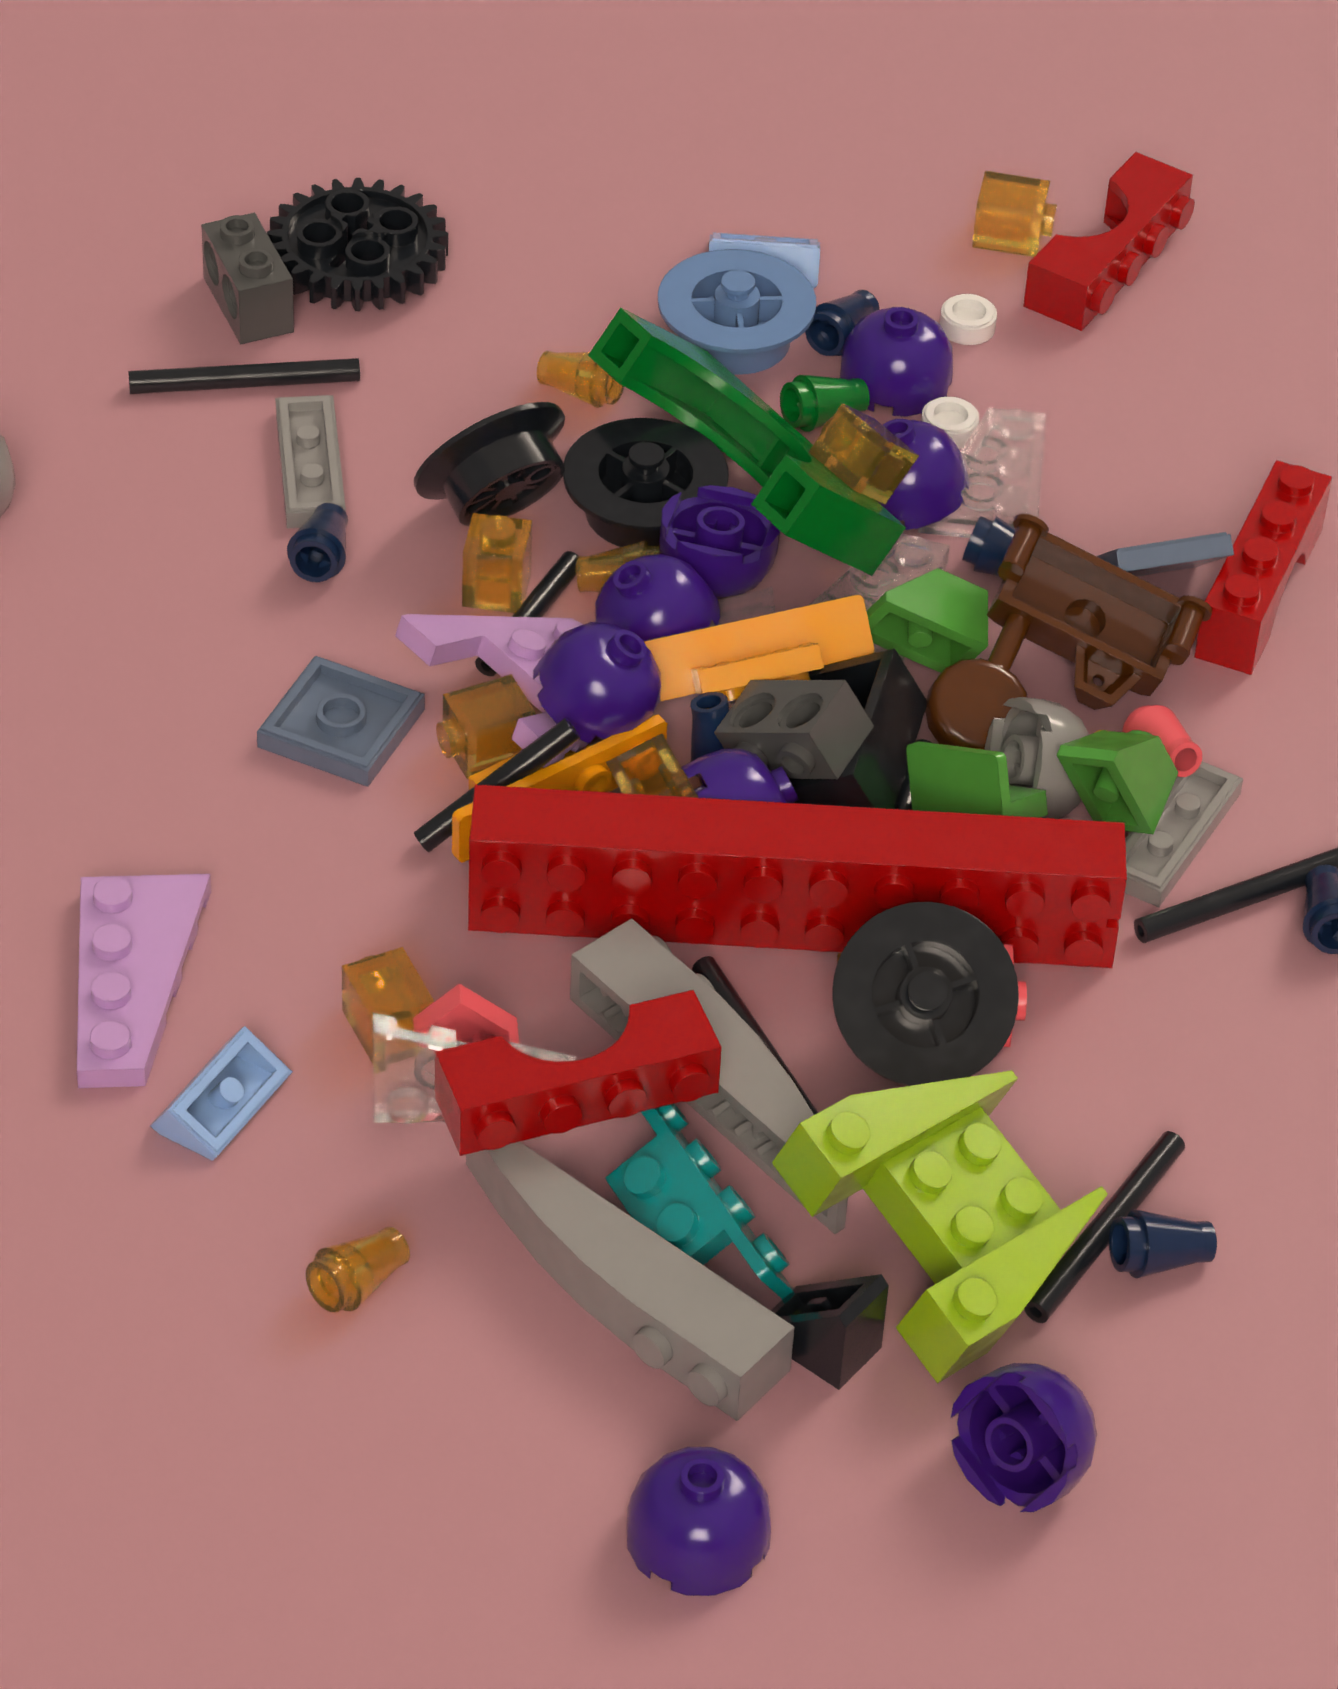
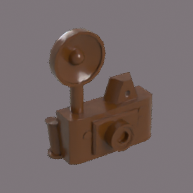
M1025 513L1018 514L1013 521L1016 531L997 572L1003 581L987 613V616L993 622L1003 628L988 660L982 658L961 660L944 669L928 690L926 699L927 707L925 713L928 728L939 744L984 750L989 727L993 719L1006 718L1009 710L1012 708L1003 704L1011 698H1028L1027 692L1017 676L1010 672L1024 639L1075 663L1074 690L1079 703L1094 710L1112 707L1128 691L1139 695L1151 696L1162 682L1169 665H1182L1187 660L1202 621L1209 620L1213 610L1207 602L1190 595H1184L1179 598L1048 533L1049 528L1047 524L1036 516ZM1093 678H1099L1102 681V685H1096L1093 682Z

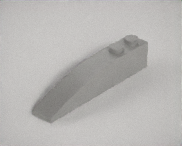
M632 918L573 953L571 956L570 1000L615 1040L619 1039L626 1028L631 1004L694 990L718 1038L722 1051L719 1093L703 1096L686 1103L803 1206L773 1166L772 1161L799 1123L814 1114L793 1080L764 1042L715 991L711 982L702 974L694 973L672 954L668 945L661 938L650 935ZM848 1197L814 1216L833 1234L845 1228Z
M521 1142L508 1144L495 1150H483L466 1155V1165L498 1214L551 1277L583 1309L632 1348L644 1363L652 1368H661L687 1386L700 1402L708 1406H716L738 1421L790 1371L795 1328L793 1325Z

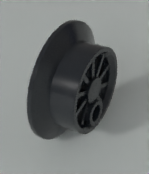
M551 402L528 403L498 412L469 426L442 444L423 462L414 477V487L417 493L426 499H448L460 523L465 526L490 524L525 509L552 490L565 473V465L552 443L561 432L565 423V415L562 409Z
M630 418L598 426L575 441L564 460L565 473L563 481L569 496L585 512L590 527L597 535L607 542L622 548L654 551L660 550L662 508L669 499L682 492L681 501L697 497L698 487L702 486L727 487L729 473L722 452L710 439L700 432L668 420Z
M914 902L895 906L879 913L855 932L841 953L835 969L832 1002L839 1030L856 1057L882 1077L899 1084L912 1086L970 1077L988 1065L1003 1048L1011 1034L1018 1011L1019 991L1017 975L1009 953L1000 939L986 924L968 912L954 906L935 902Z

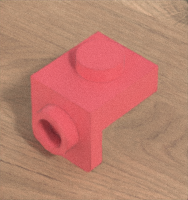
M460 983L413 1017L414 1038L436 1051L501 1036L513 1047L520 1050L517 1018Z

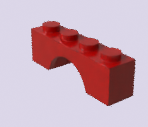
M1135 152L1109 179L1103 223L1112 230L1098 235L1083 237L1056 234L1028 263L1023 307L1080 331L1098 313L1101 315L1106 313L1113 302L1114 296L1124 285H1132L1141 267L1151 256L1154 258L1158 257L1165 247L1167 239L1175 230H1182L1188 224L1195 205L1194 199L1190 198L1193 175Z
M1278 460L1275 461L1233 544L1234 555L1226 558L1205 599V602L1211 606L1213 612L1209 620L1202 621L1194 658L1252 675L1270 638L1279 603L1295 563L1306 564L1322 532L1332 476L1309 470L1303 466L1292 465Z
M689 990L631 1004L626 1028L619 1039L601 1053L581 1060L549 1061L539 1059L516 1049L501 1036L435 1051V1099L460 1156L483 1150H495L508 1144L552 1133L560 1134L573 1128L613 1118H625L638 1112L678 1102H690L703 1096L719 1093L722 1047L694 990Z

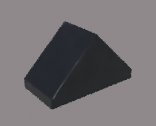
M882 1274L796 1286L792 1293L783 1298L771 1311L795 1327L792 1360L840 1390L882 1347L889 1288Z

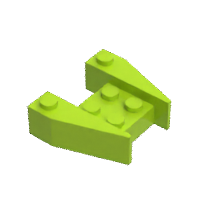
M1012 1070L849 1095L800 1122L772 1161L773 1166L812 1217L863 1189L935 1283V1285L924 1291L896 1326V1329L937 1384L991 1350L1018 1318L1108 1195L1105 1189L1100 1186L1061 1210L990 1119L989 1115L1018 1079Z

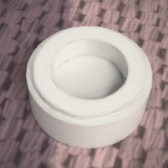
M960 294L949 298L943 303L940 325L949 340L963 345H977L993 337L996 329L997 310L989 300L974 294Z
M940 397L928 402L924 406L921 421L931 423L943 429L954 440L957 447L961 449L972 444L977 438L979 413L971 403L964 399Z

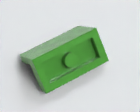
M920 741L909 744L906 747L912 810L1038 818L1048 815L1046 790L1009 785L1007 758L1003 752Z

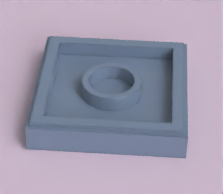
M1222 532L1118 548L1097 557L1135 576H1144L1199 567L1232 556L1234 551L1231 534Z
M314 656L258 729L257 747L369 787L425 710V694Z

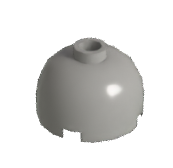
M1027 697L1008 699L1003 705L1012 708L1009 710L1006 718L993 719L989 727L984 750L999 751L1006 755L1009 785L1046 790L1048 815L1040 818L1059 819L1076 808L1081 802V798L1057 757L1060 745L1087 736L1089 733L1082 719L1060 703Z

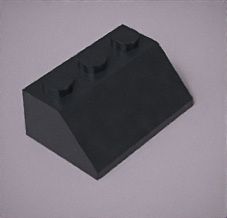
M895 648L824 665L822 669L809 671L810 680H846L874 727L838 779H789L799 799L794 803L894 809L908 766L906 747L909 744L915 743L927 707V700Z

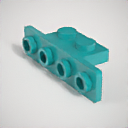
M675 1103L642 1111L641 1113L657 1136L605 1177L630 1216L702 1265H705L733 1242L758 1278L781 1299L792 1293L793 1288L781 1273L790 1265L788 1260L764 1232L756 1238L747 1223L755 1218V1214L731 1185L727 1186L724 1190L721 1189L714 1179V1176L722 1170L720 1165L697 1138L689 1144L681 1132L689 1122Z

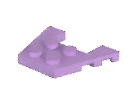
M406 614L401 615L395 636L428 666L478 656L542 712L519 718L512 740L524 749L556 725L555 721L541 706L537 697L543 686L539 676L533 680V670L544 653L565 631L584 624L573 618ZM578 739L545 764L543 768L562 760L565 753L570 750L576 753L581 751L589 743Z

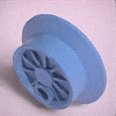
M741 249L709 251L683 260L664 276L659 286L657 298L659 312L669 328L678 337L708 351L734 375L760 372L779 363L789 351L790 343L809 328L816 311L814 289L808 279L798 269L777 257Z

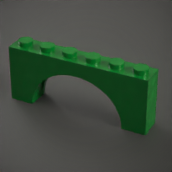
M620 307L588 354L594 362L620 385L639 394L688 427L706 436L723 453L750 474L762 486V489L751 505L785 536L872 576L906 527L708 351Z

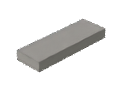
M333 395L275 398L287 528H301L313 515L316 507L323 503H334L346 512Z
M1203 761L1192 775L1187 777L1177 776L1154 834L1130 832L1125 839L1127 868L1125 893L1160 907L1241 794L1243 778Z

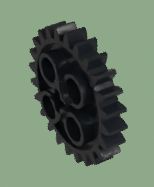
M355 178L352 187H344L338 179H334L332 181V190L327 191L316 184L311 185V197L294 193L293 205H279V216L270 218V231H267V235L293 278V294L297 295L309 290L310 303L312 304L319 302L324 297L331 298L332 309H337L344 301H351L354 310L360 311L364 301H372L374 306L380 310L384 309V299L389 297L400 304H404L405 291L421 296L424 294V282L436 284L438 282V271L446 269L448 232H446L445 218L437 217V206L435 204L423 206V195L421 193L406 198L404 185H399L391 191L384 190V181L381 179L376 181L372 187H364L361 178Z

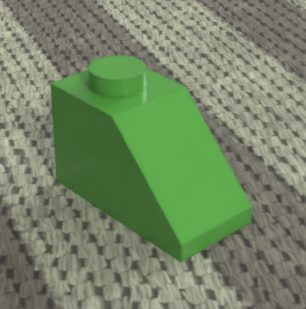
M939 568L886 591L867 610L874 644L887 650L895 648L899 655L940 673L961 660L975 659L988 647V590Z
M1101 730L1060 745L1057 757L1093 821L1125 823V831L1154 834L1178 775V771L1159 736H1154L1140 730H1132L1128 733Z

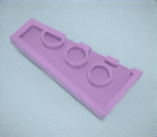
M211 874L81 877L77 1029L78 1088L146 1086L167 1024L166 1014L171 999L176 997L182 980L183 963L188 950H192L198 932V919L202 907L206 908L211 894Z

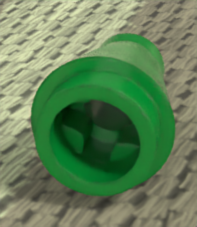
M798 375L792 382L785 383L780 393V408L784 420L793 428L800 427L804 432H810L853 413L864 412L867 410L870 401L867 384L860 378L842 379Z

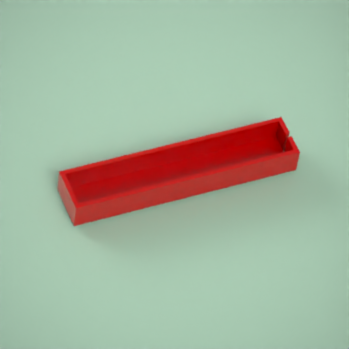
M475 785L469 837L468 931L600 938L632 918L650 935L657 936L664 942L843 952L855 932L879 913L906 903L935 902L964 910L986 924L1003 945H1013L1014 963L1113 968L1119 919H1121L1127 881L1125 823Z

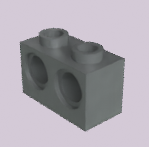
M255 212L245 215H233L223 220L201 224L203 278L240 345L293 333V278Z
M750 680L714 731V734L724 749H743L758 755L770 771L782 766L789 779H838L874 725L846 680Z

